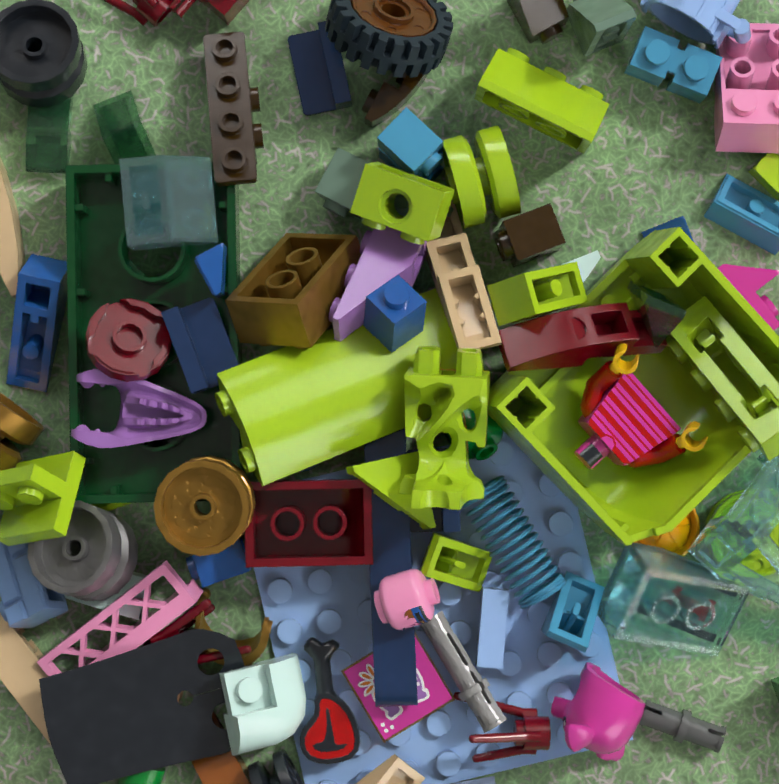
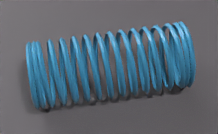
M501 475L483 485L485 488L484 497L498 490L500 491L467 512L466 516H470L505 498L471 521V524L474 525L482 519L510 506L501 514L477 528L476 532L479 533L498 521L515 514L509 520L482 536L480 539L482 541L520 522L507 533L485 546L486 549L525 530L506 545L490 553V557H494L507 548L530 538L511 553L495 561V565H499L521 551L537 545L521 558L500 569L499 572L504 573L522 561L542 553L532 562L504 579V581H509L527 569L547 561L533 573L509 586V589H515L534 576L552 569L541 579L514 594V597L518 598L529 592L518 602V605H521V609H526L560 590L566 585L567 581L564 580L565 577H563L562 573H555L558 568L557 565H550L553 557H545L548 549H540L543 541H535L539 533H529L534 525H524L529 520V517H519L524 512V509H514L519 504V500L509 501L515 493L507 492L503 494L510 485L506 483L505 476ZM480 499L469 500L462 508H466ZM549 579H552V580H550V581H548V582L542 584L541 586L537 587L536 589L532 590L533 588H535V587L538 586L539 584H541V583H543V582H545V581H547V580H549Z

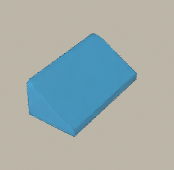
M726 174L704 217L776 255L779 251V201Z

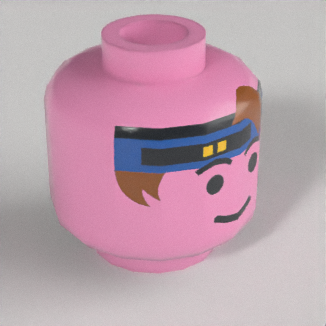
M414 568L384 577L379 584V590L374 591V603L382 623H389L396 630H404L431 621L434 616V605L440 603V594L433 578L427 580L421 571Z

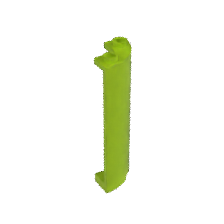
M436 288L419 294L427 301L423 331L392 353L363 325L342 341L334 340L332 328L325 331L311 348L298 349L294 346H286L217 373L220 391L215 393L216 403L221 414L224 417L230 415L240 430L243 448L238 449V456L245 472H253L260 484L265 486L405 428L404 377L408 368L413 367L417 348L419 346L441 347L440 368L456 369L458 348ZM426 403L420 404L418 407L420 419L425 420L432 416L431 406Z

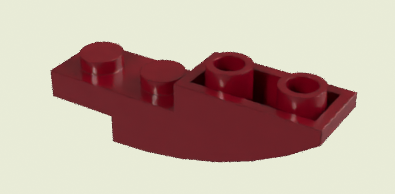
M626 302L562 311L499 330L502 341L499 348L507 372L580 367L588 358L614 356L615 349L621 343L627 344V350L622 356L661 353L667 346L656 310H629Z

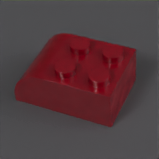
M361 480L274 481L265 486H262L259 481H250L253 486L256 504L252 521L245 530L246 568L373 565L372 489Z

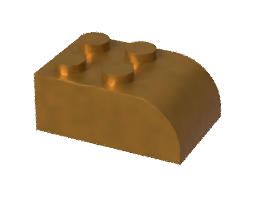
M286 233L225 300L239 342L259 344L261 346L279 345L294 346L298 349L311 348L332 323L329 321L330 308L336 297L342 298L346 290L344 283L350 265L352 263L358 264L361 254L357 235Z

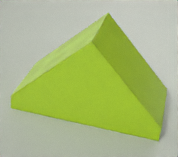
M433 532L419 571L426 577L480 592L492 557H490L492 552Z

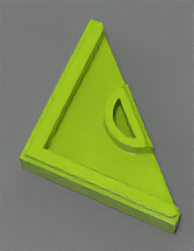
M418 451L346 467L347 474L354 475L373 489V493L397 511H403L419 523L423 530L436 528L432 507L411 509L412 495L400 494V484L404 476L417 473Z

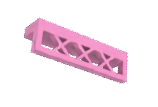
M166 560L47 652L37 663L47 676L62 673L52 661L60 654L79 656L78 667H82L137 649L193 606L200 598L203 590L194 579L185 583ZM163 575L176 592L164 601L150 599L151 585ZM144 590V598L135 597ZM125 604L143 607L142 618L132 626L118 624L120 608ZM112 615V623L103 622ZM92 629L111 631L110 643L101 650L87 648L88 633ZM80 640V647L72 646L74 643Z

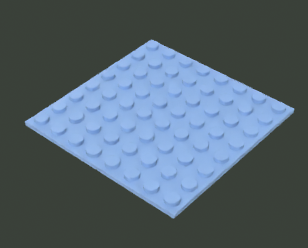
M503 432L502 439L497 445V451L491 457L485 460L469 459L474 475L481 479L483 485L498 476H505L504 479L507 480L506 483L510 486L503 494L507 492L515 493L509 501L519 500V504L514 509H524V512L519 517H529V520L524 525H534L529 533H539L535 541H543L540 549H548L545 557H553L550 565L555 564L558 566L555 573L559 572L564 576L566 571L596 583L578 508L505 432ZM451 444L437 448H449ZM344 469L303 480L358 478L347 474V470ZM498 490L484 497V499H480L466 508L460 509L461 532L443 533V531H438L437 533L493 552L518 537L525 530L500 541L489 549L485 548L487 544L504 535L520 523L513 524L484 541L480 540L482 536L515 515L506 517L479 533L476 532L477 528L510 507L508 506L474 525L471 524L472 520L505 499L503 498L470 516H466L467 512L500 491ZM410 531L412 569H420L433 532ZM530 538L507 548L492 557L482 587L506 588L509 590L503 669L483 668L476 666L481 591H473L434 579L440 594V603L434 605V615L441 611L444 613L451 629L461 642L482 679L486 678L490 684L488 689L494 700L521 708H537L538 716H548L550 719L551 741L549 750H537L536 755L521 754L476 763L472 760V756L475 754L513 747L515 745L514 742L471 743L469 736L487 733H513L514 721L522 720V717L503 713L507 720L484 733L467 702L454 699L453 694L460 692L420 625L414 626L415 637L452 697L450 701L384 740L344 673L350 667L373 654L369 565L254 567L265 617H269V620L273 621L269 635L274 656L276 658L292 653L298 655L306 693L305 716L293 736L305 784H356L394 754L425 778L421 784H450L588 751L586 748L576 752L570 750L565 741L563 720L552 716L551 707L555 696L568 700L574 698L580 684V673L586 662L597 665L601 668V671L620 684L601 603L585 653L545 636L541 628L557 592L526 609H521V605H518V602L529 592L518 598L514 597V594L541 579L552 569L534 576L511 590L509 589L511 584L533 573L547 561L527 569L509 581H504L505 577L526 566L542 554L530 557L510 570L499 573L500 569L521 558L537 545L521 551L499 565H495V561L511 553ZM549 579V580H547V581H545V582L539 584L538 586H536V587L533 588L532 590L536 589L537 587L541 586L542 584H544V583H546V582H548V581H550V580H552V579ZM311 637L318 639L322 643L333 639L340 644L330 661L333 690L350 707L360 732L358 752L352 758L343 762L331 764L313 762L306 758L300 747L302 729L314 715V700L317 692L314 662L312 657L304 650L306 641Z

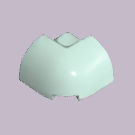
M296 653L219 673L227 713L223 715L233 756L276 745L296 732L305 716L306 693Z

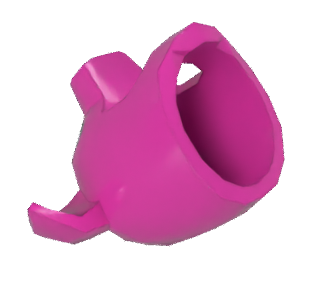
M586 662L580 673V684L574 698L568 700L555 696L551 707V714L553 717L563 720L565 741L570 750L576 752L586 748L595 752L598 758L606 761H618L623 757L625 745L629 742L642 718L645 702L601 671L600 667L591 662Z

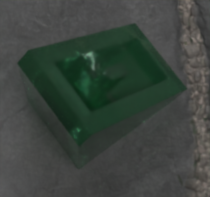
M131 90L93 105L102 138L115 164L160 163Z

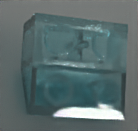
M156 155L119 159L128 247L135 251L219 243L210 157Z

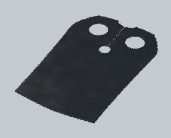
M192 629L98 662L39 679L49 740L66 783L99 784L145 771L229 752L231 748L227 729L219 728L214 724L212 713L217 705L225 703L219 673L245 667L236 641L218 632ZM207 649H216L224 657L222 670L214 675L204 674L198 667V657ZM189 691L193 695L191 704L187 706L180 705L177 701L179 693Z

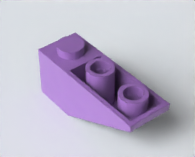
M386 226L385 230L373 229V231H366L361 242L360 254L362 255L358 264L352 263L347 271L344 283L346 290L342 298L336 297L330 308L329 321L333 322L334 340L342 341L364 324L366 296L397 275L401 276L411 287L413 286L427 255V241H425L424 245L408 242L400 238L401 231Z

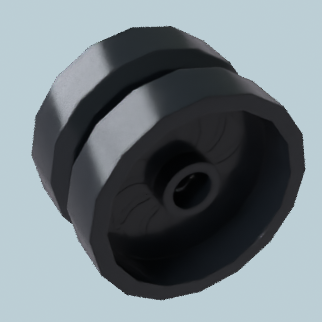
M44 0L19 1L0 12V83L7 94L23 105L38 108L58 105L72 97L84 82L87 61L77 25L69 13L55 3Z

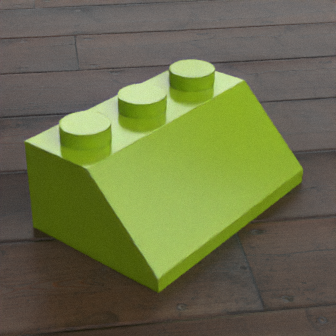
M498 48L478 83L474 99L584 154L592 143L610 105L602 100L604 95L589 86L582 85L579 89L565 82L567 77L556 69L546 66L544 70H541L529 64L530 58L516 49L508 48L507 52Z

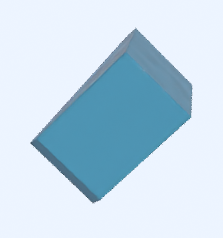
M566 571L563 576L565 577L564 580L567 581L566 585L557 591L541 631L545 636L585 653L590 642L605 587Z

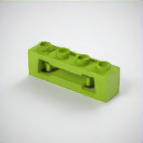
M704 296L664 325L671 338L667 346L680 364L686 360L691 364L694 370L690 372V375L704 393L711 389L718 399L713 403L725 420L729 423L735 419L743 428L738 434L750 451L754 453L760 449L770 461L779 455V383L707 297ZM716 335L720 338L728 358L760 395V398L751 404L757 419L752 417L745 399L712 360L723 352L715 337ZM773 402L777 408L773 409L770 403Z

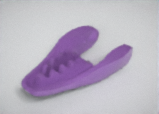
M98 369L84 371L76 376V382H80L84 388H91L95 384H100L101 387L111 385L119 390L121 397L119 421L113 431L101 432L98 428L95 431H90L83 424L75 429H71L70 436L86 445L97 448L129 446L192 433L205 425L207 414L201 405L183 395L146 380L125 382L110 378Z

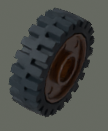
M331 0L325 31L328 32L327 37L329 41L335 42L334 48L339 53L347 51L345 58L351 62L358 59L361 60L360 67L367 70L371 66L377 67L376 73L386 75L387 70L392 72L393 77L400 78L403 77L405 72L409 78L417 77L419 72L422 75L430 73L431 69L435 70L439 66L450 40L453 22H451V13L446 12V5L443 2H437V0Z

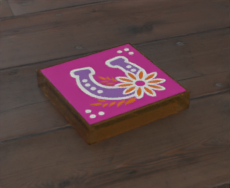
M416 633L418 705L375 706L373 651L341 670L384 743L455 700Z

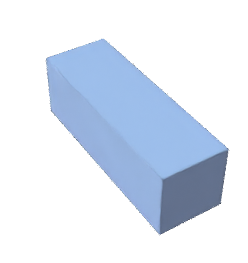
M482 587L476 651L477 667L503 669L509 590L506 588Z

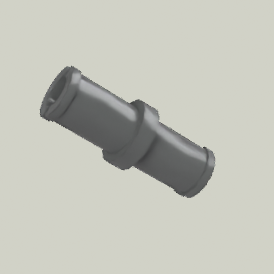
M648 699L645 702L643 716L639 722L641 726L644 725L672 735L673 741L682 743L683 740L711 749L716 753L722 747L724 741L722 735L726 734V727L692 716L691 711L683 709L682 712L651 702Z

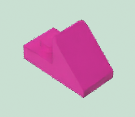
M722 264L717 267L773 330L779 327V321L776 319V316L779 314L777 308L767 296L762 295L759 297L756 291L777 276L779 270Z

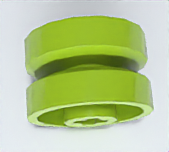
M498 125L476 131L474 145L477 158H474L467 139L462 135L443 140L444 175L447 187L455 189L452 203L456 206L463 228L485 223L487 208L484 196H487L493 213L499 219L521 213L516 177L506 142Z

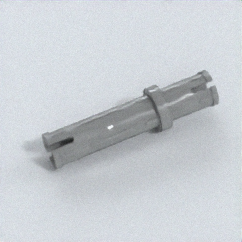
M441 611L434 615L431 621L421 624L420 627L431 641L435 651L460 690L459 698L462 702L466 700L484 733L506 721V716L488 689L490 685L486 678L482 679L461 642L451 629L444 613Z

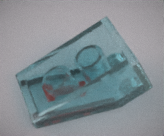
M633 542L632 545L624 546L604 589L597 615L613 639L718 656L752 587L742 580L666 549Z

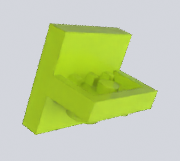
M75 451L18 462L16 468L0 471V510H4L0 523V542L7 546L66 536L86 458Z

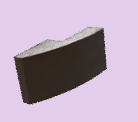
M404 72L403 77H397L395 81L401 85L399 89L386 82L383 83L379 91L372 89L362 107V111L367 113L365 124L373 128L396 113L415 94L428 74L422 75L419 72L417 77L409 78Z

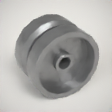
M77 500L74 503L66 536L28 543L27 558L33 575L44 587L84 601H101L119 593L130 581L137 565L138 543L133 529L121 516Z

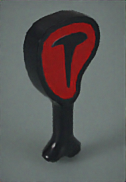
M311 637L306 641L304 650L312 657L314 662L317 692L314 700V715L302 729L300 747L306 758L313 762L323 764L343 762L352 758L358 752L360 732L350 707L333 690L330 661L340 644L333 639L322 643L318 639Z

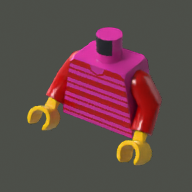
M625 343L617 346L613 361H607L586 381L580 404L582 416L579 418L578 423L590 437L574 453L590 470L606 456L615 465H628L632 468L661 464L683 454L686 449L693 452L700 451L704 448L709 438L707 436L702 440L695 441L690 437L689 432L697 430L700 426V423L697 421L690 422L682 435L677 434L681 429L679 425L633 374L638 367L640 355L637 354L632 361H624L620 358L627 350V344Z

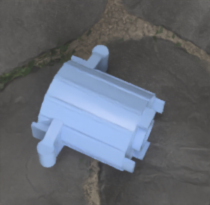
M641 0L640 2L642 12L647 13L649 10L662 23L699 43L712 45L715 43L714 48L716 49L719 48L725 36L734 38L740 44L747 43L751 38L749 22L746 19H739L732 15L740 0Z

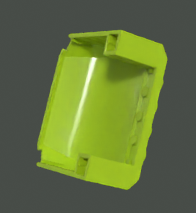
M680 227L651 232L634 245L586 293L588 302L569 309L624 302L627 303L629 310L655 309L668 343L671 341V338L664 325L706 296L779 383V336ZM716 335L715 337L723 352L712 360L745 399L752 417L757 419L751 404L759 399L760 395L728 358L720 338ZM668 346L661 353L640 354L638 367L633 374L679 425L681 429L677 434L682 435L690 422L697 421L700 423V426L697 430L689 432L690 437L695 441L702 440L707 436L709 438L704 448L700 451L693 452L686 449L683 454L664 463L639 468H632L628 465H615L606 456L590 470L574 453L590 437L578 423L579 418L582 416L580 404L586 381L607 361H613L614 356L588 358L580 367L506 371L489 388L488 415L577 508L606 533L625 546L632 545L633 542L653 535L659 536L671 532L751 452L738 434L743 428L735 419L729 423L725 420L713 403L718 399L711 389L704 393L690 375L694 368L687 360L680 364ZM636 355L620 356V358L624 361H632ZM773 402L770 403L773 409L777 408Z

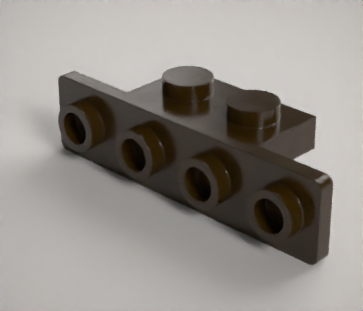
M241 31L208 34L203 37L215 184L216 186L256 183V149L264 148L262 124H254L253 112H261L258 87H250L245 35Z

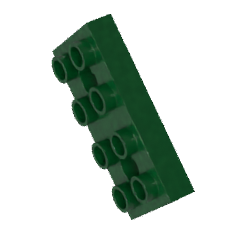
M213 162L65 165L70 435L71 429H75L82 424L86 425L90 431H95L98 428L101 432H111L116 428L119 421L121 397L119 390L115 386L105 385L101 387L100 384H95L91 388H84L80 382H76L77 374L97 369L87 355L85 337L90 318L101 306L107 303L110 305L120 302V299L132 298L148 302L163 312L176 306L183 308L204 299L213 298L238 364H242V343L239 342L225 301L241 283L239 185L216 186ZM151 224H164L163 227L170 230L176 239L181 242L179 260L177 259L175 265L159 277H144L145 273L135 267L132 260H129L128 254L130 242L135 234ZM224 243L227 247L224 296L218 298L212 295L194 260H196V256ZM173 343L171 344L167 362L158 373L144 380L197 402L206 410L207 418L205 425L192 433L172 437L167 440L168 444L160 447L144 442L116 448H97L86 445L70 436V451H75L86 458L75 501L80 500L88 504L154 502L157 488L167 474L190 459L211 455L228 459L244 471L238 456V449L243 448L240 430L230 415L224 417L218 408L215 393L220 391L219 386L192 394ZM199 499L198 501H208V500H206V499Z

